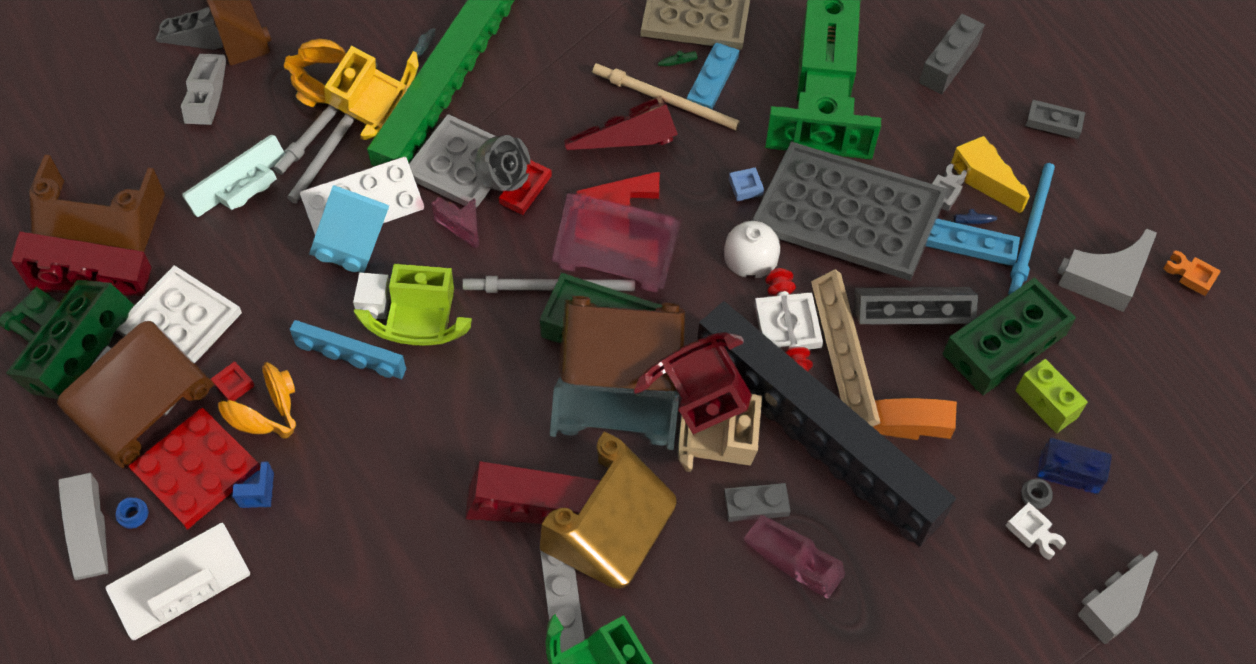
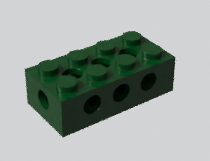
M561 272L539 319L540 333L542 338L561 344L565 299L572 300L573 296L589 297L590 302L596 304L597 307L655 311L656 308L662 307V305Z
M1034 277L950 336L943 355L984 396L1065 337L1076 317Z
M76 280L6 374L33 395L58 399L65 389L91 367L101 350L108 346L114 332L127 320L128 313L134 307V304L111 283Z

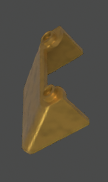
M604 431L597 442L598 463L609 469L579 515L573 513L569 508H560L548 514L542 523L540 550L609 587L619 589L626 587L632 581L675 510L677 500L675 494L619 438Z

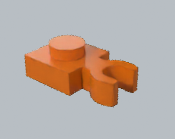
M1176 250L1170 259L1177 264L1168 260L1163 268L1170 274L1181 275L1180 283L1203 296H1206L1221 272L1196 257L1190 262L1182 252Z

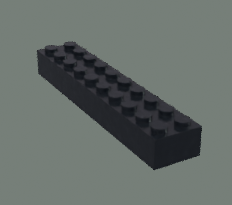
M725 301L699 322L697 340L721 332L737 334L743 337V344L730 350L728 346H724L750 393L762 396L761 409L763 414L769 420H775L780 424L791 439L798 440L804 445L811 457L821 460L827 465L835 478L844 480L851 486L858 498L864 501L867 500L875 507L876 512L882 519L891 521L898 527L906 540L915 542L921 547L944 523L957 499Z

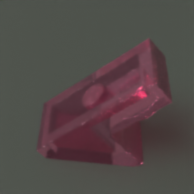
M440 197L431 203L434 220L475 249L479 246L478 214L475 198L461 210L454 203H447Z

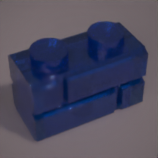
M1050 437L1041 452L1037 477L1077 489L1083 488L1085 491L1098 494L1108 481L1112 454Z

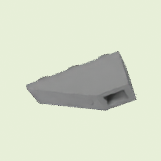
M1155 550L1147 557L1139 554L1127 565L1130 569L1124 575L1119 571L1116 572L1104 583L1107 586L1104 591L1099 593L1095 589L1081 601L1085 606L1078 613V616L1104 644H1107L1137 618L1158 556Z

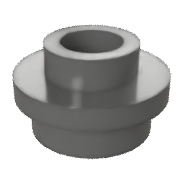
M1031 479L1023 485L1021 498L1025 504L1029 502L1036 509H1043L1052 501L1053 492L1046 481ZM1031 492H1037L1041 498L1034 497Z

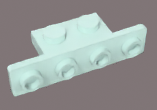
M269 135L184 192L182 196L193 214L197 217L218 203H222L231 210L241 207L250 197L257 192L266 190L277 179L270 168L279 162L285 155V152L276 136Z

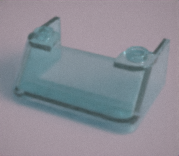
M560 377L554 387L550 436L556 437L559 429L562 434L577 435L578 431L584 430L586 426L645 433V437L649 438L652 444L668 445L667 449L673 450L680 394L678 391L643 390L635 394V389L568 384L563 382Z

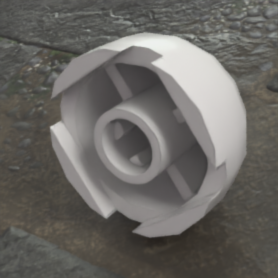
M745 221L735 226L728 234L724 246L725 263L731 271L742 277H746L747 274L751 276L756 275L755 278H760L769 274L777 266L780 255L778 236L771 227L758 221Z

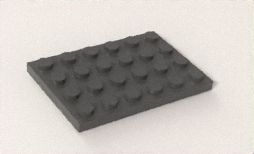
M791 142L752 221L763 222L771 227L778 236V239L911 281L944 204L948 189Z

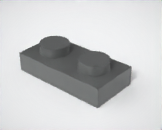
M1032 100L1026 126L1079 139L1085 112Z
M786 483L725 488L724 490L728 522L788 517L790 515Z

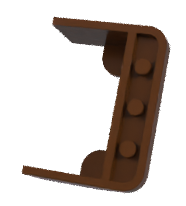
M44 155L29 190L31 233L145 251L165 196L154 168L147 169L140 190H122L114 196L110 206L59 200L64 179L51 156Z

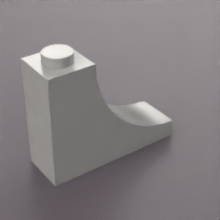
M1145 229L1143 235L1135 244L1116 253L1092 254L1074 249L1070 259L1064 257L1057 273L1061 274L1062 277L1058 286L1124 312L1133 297L1157 232Z

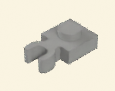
M953 164L947 166L944 177L938 174L932 183L948 189L942 209L946 211L950 210L961 193L963 187L961 184L964 182L967 174L966 170H963L960 175L952 174Z

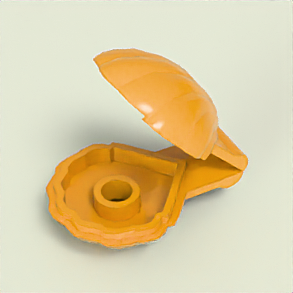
M311 39L300 46L297 55H288L286 57L284 68L292 74L291 83L298 91L296 97L299 101L311 107H314L316 103H325V85L311 77L303 67L316 63H341L346 55L345 50L341 46L327 39Z
M264 362L262 372L268 392L278 412L283 416L287 427L275 423L257 411L234 401L218 402V408L222 417L239 431L251 434H267L273 431L279 434L281 438H288L294 432L296 425L295 420L290 416L291 399L289 394L295 393L294 384L288 370L279 372L271 363Z

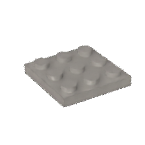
M447 114L409 163L415 182L475 211L491 189L477 175L475 169L476 153L486 140L495 136Z

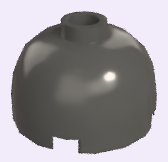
M510 135L495 136L486 140L477 150L475 169L480 180L489 188L498 191H515L522 187L528 179L529 173H526L527 164H530V155L527 147L519 138H513Z

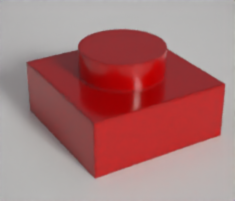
M235 361L211 378L218 391L226 400L230 401L237 400L255 386L252 379Z

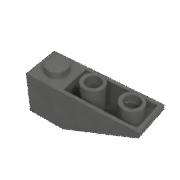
M209 7L163 20L155 39L160 43L213 50L223 48Z

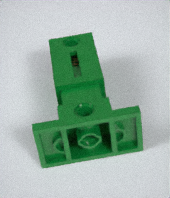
M807 0L801 34L796 94L798 106L797 109L771 106L765 148L787 150L790 143L794 142L838 156L872 160L881 128V118L868 115H854L855 98L851 97L857 66L860 0Z

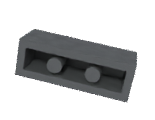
M961 14L925 62L919 83L942 95L977 48L985 24Z

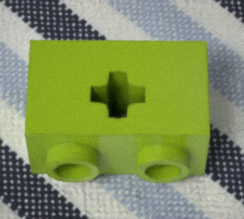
M1044 359L1027 371L1015 390L1056 434L1075 421L1088 403L1047 359Z

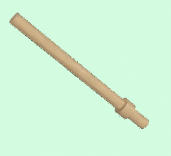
M597 63L593 67L592 73L609 79L610 83L621 87L624 85L653 98L662 96L668 104L735 131L739 126L740 121L627 76L626 72L617 68L612 70Z

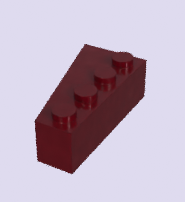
M20 231L11 258L12 264L31 292L38 287L44 292L67 293L76 280L111 283L123 295L145 296L152 268L143 251Z
M479 461L469 484L465 519L542 524L549 513L560 508H569L573 513L579 515L601 480Z

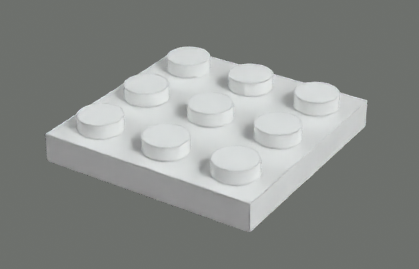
M174 265L131 309L127 320L116 331L125 337L140 323L152 321L195 363L242 312L239 306Z

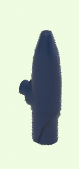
M969 209L967 214L954 215V223L967 225L984 224L997 220V216L977 213L974 209Z

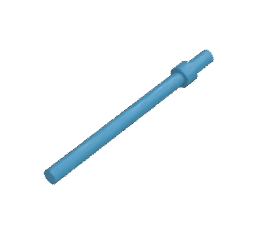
M1051 163L1044 164L1018 260L1017 263L1013 264L1010 277L1012 281L1008 295L1020 288L1028 278L1030 271L1028 263L1055 166Z

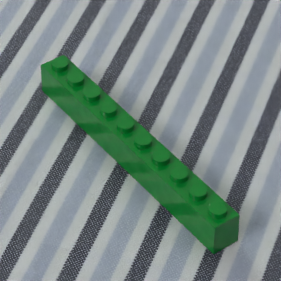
M467 0L367 148L371 165L378 166L402 157H406L408 163L412 161L418 147L421 148L424 145L426 135L430 129L437 125L439 115L443 109L448 108L452 95L456 89L459 90L461 88L465 75L468 71H472L477 57L486 50L488 40L492 34L495 35L497 33L503 17L508 16L511 5L515 0Z

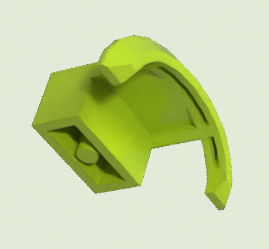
M394 264L389 284L391 306L386 326L373 318L369 310L354 309L356 318L369 331L383 339L409 345H437L450 342L466 334L471 328L472 318L457 317L456 323L447 329L454 293L452 268Z

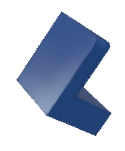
M262 461L260 471L255 472L244 483L234 484L232 496L240 508L271 507L274 472L269 462Z

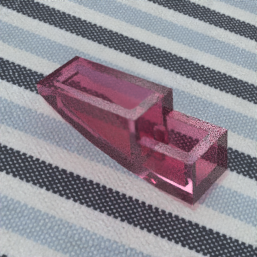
M763 515L760 516L744 537L746 543L776 567L827 599L845 576L842 561L816 549L814 541Z

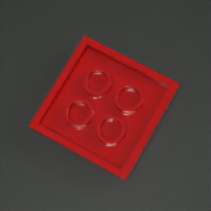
M203 407L128 466L187 530L233 492L234 484L244 483L261 468L259 463Z

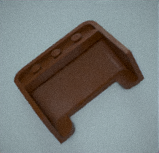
M206 0L230 65L270 53L267 42L272 40L266 26L261 27L250 0Z

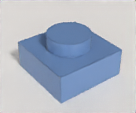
M756 167L729 173V182L737 201L763 195L764 188Z

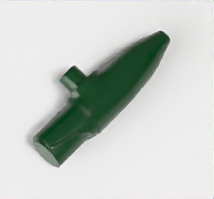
M678 51L675 55L659 61L658 66L667 67L691 62L698 59L696 51L687 53Z

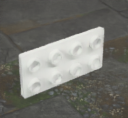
M406 157L300 192L315 235L333 185L390 205L383 223L424 209L423 201Z
M220 523L107 585L106 591L129 637L132 640H136L250 576V571L225 525Z

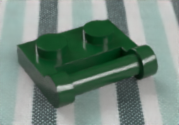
M36 287L12 311H7L1 315L0 326L7 331H14L30 342L36 332L21 323V321L26 317L41 328L60 302Z

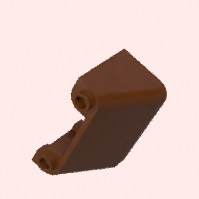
M573 296L572 300L565 299L559 360L561 380L574 385L635 389L639 377L647 369L674 351L684 347V309L675 303H662V307L656 308L655 311L597 307L586 296ZM667 372L646 389L677 391Z
M145 321L131 330L65 389L59 396L57 404L116 465L123 469L127 464L134 462L138 458L141 444L137 438L182 397L188 401L200 400L208 394L209 389L215 383L154 322Z

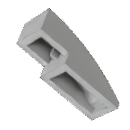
M199 54L186 80L188 91L181 104L185 124H212L222 91L226 55Z
M91 473L59 479L62 519L74 579L80 580L107 574L104 515L100 511L98 482Z

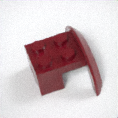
M721 332L692 342L674 351L647 369L639 377L634 392L637 394L648 389L655 380L667 372L682 398L678 410L693 435L748 410L752 394L724 346H728L730 350L744 343V339L737 334Z

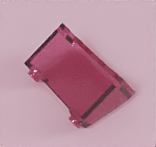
M567 193L552 261L559 263L558 268L575 271L576 267L583 266L635 279L637 282L642 283V289L658 292V288H665L683 219L584 194Z

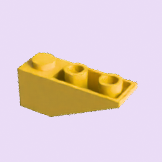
M984 136L956 147L951 164L954 165V169L959 175L963 170L967 171L964 180L966 184L1018 213L1024 211L1030 197L1026 187L1020 184L1010 166L1004 163L997 154L996 148Z

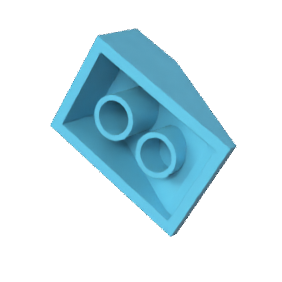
M333 185L309 255L315 256L322 262H332L343 266L351 272L364 273L390 205Z

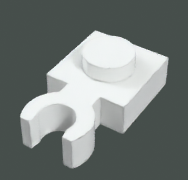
M1029 502L1006 524V527L1029 548L1034 543L1039 545L1040 553L1048 560L1055 554L1049 547V543L1056 545L1060 550L1066 544L1062 536L1048 531L1052 523Z

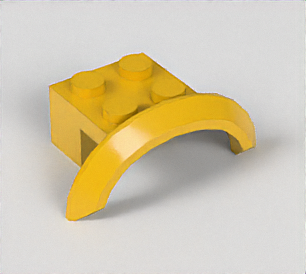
M351 46L324 87L325 103L367 124L360 134L361 139L368 140L375 137L416 76L419 66L416 52L413 51L407 60L403 77L399 82L376 69V58Z

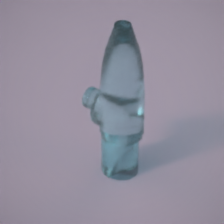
M435 28L430 29L418 39V43L413 49L417 54V58L424 53L432 42Z

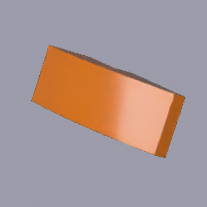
M920 398L875 400L881 423L873 426V428L882 435L918 440L920 435L951 439L955 431L957 401Z

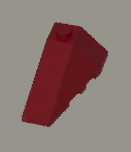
M658 96L630 108L629 115L625 117L623 115L613 116L604 123V127L592 126L565 139L564 143L567 150L653 145L656 143L664 145L671 142L673 136L678 135L664 99L662 96Z

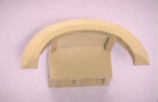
M752 394L747 411L694 435L681 415L678 460L685 471L691 473L694 457L751 466L758 451L762 396Z

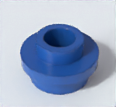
M126 498L118 504L115 516L122 527L132 529L139 527L146 521L149 511L143 500L139 498ZM132 511H138L135 516L128 518Z

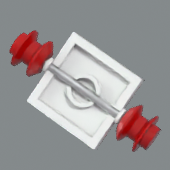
M777 268L772 270L765 278L766 284L770 285L767 292L773 297L755 298L754 306L759 330L808 372L813 367V362L807 359L810 356L809 349L822 348L823 344L812 292L790 295L796 289L795 283L791 282L793 273L784 268Z

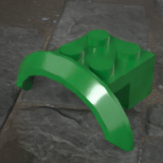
M556 614L548 621L546 654L549 664H653L624 615L599 628L589 638L562 653L560 649V636L564 627Z

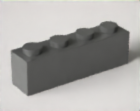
M970 287L855 288L854 317L859 324H966L977 318L978 295Z

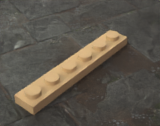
M835 269L811 281L840 398L873 427L881 422L842 275Z

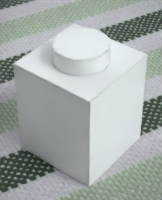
M359 273L353 301L355 309L369 310L375 319L387 318L391 297L388 275Z

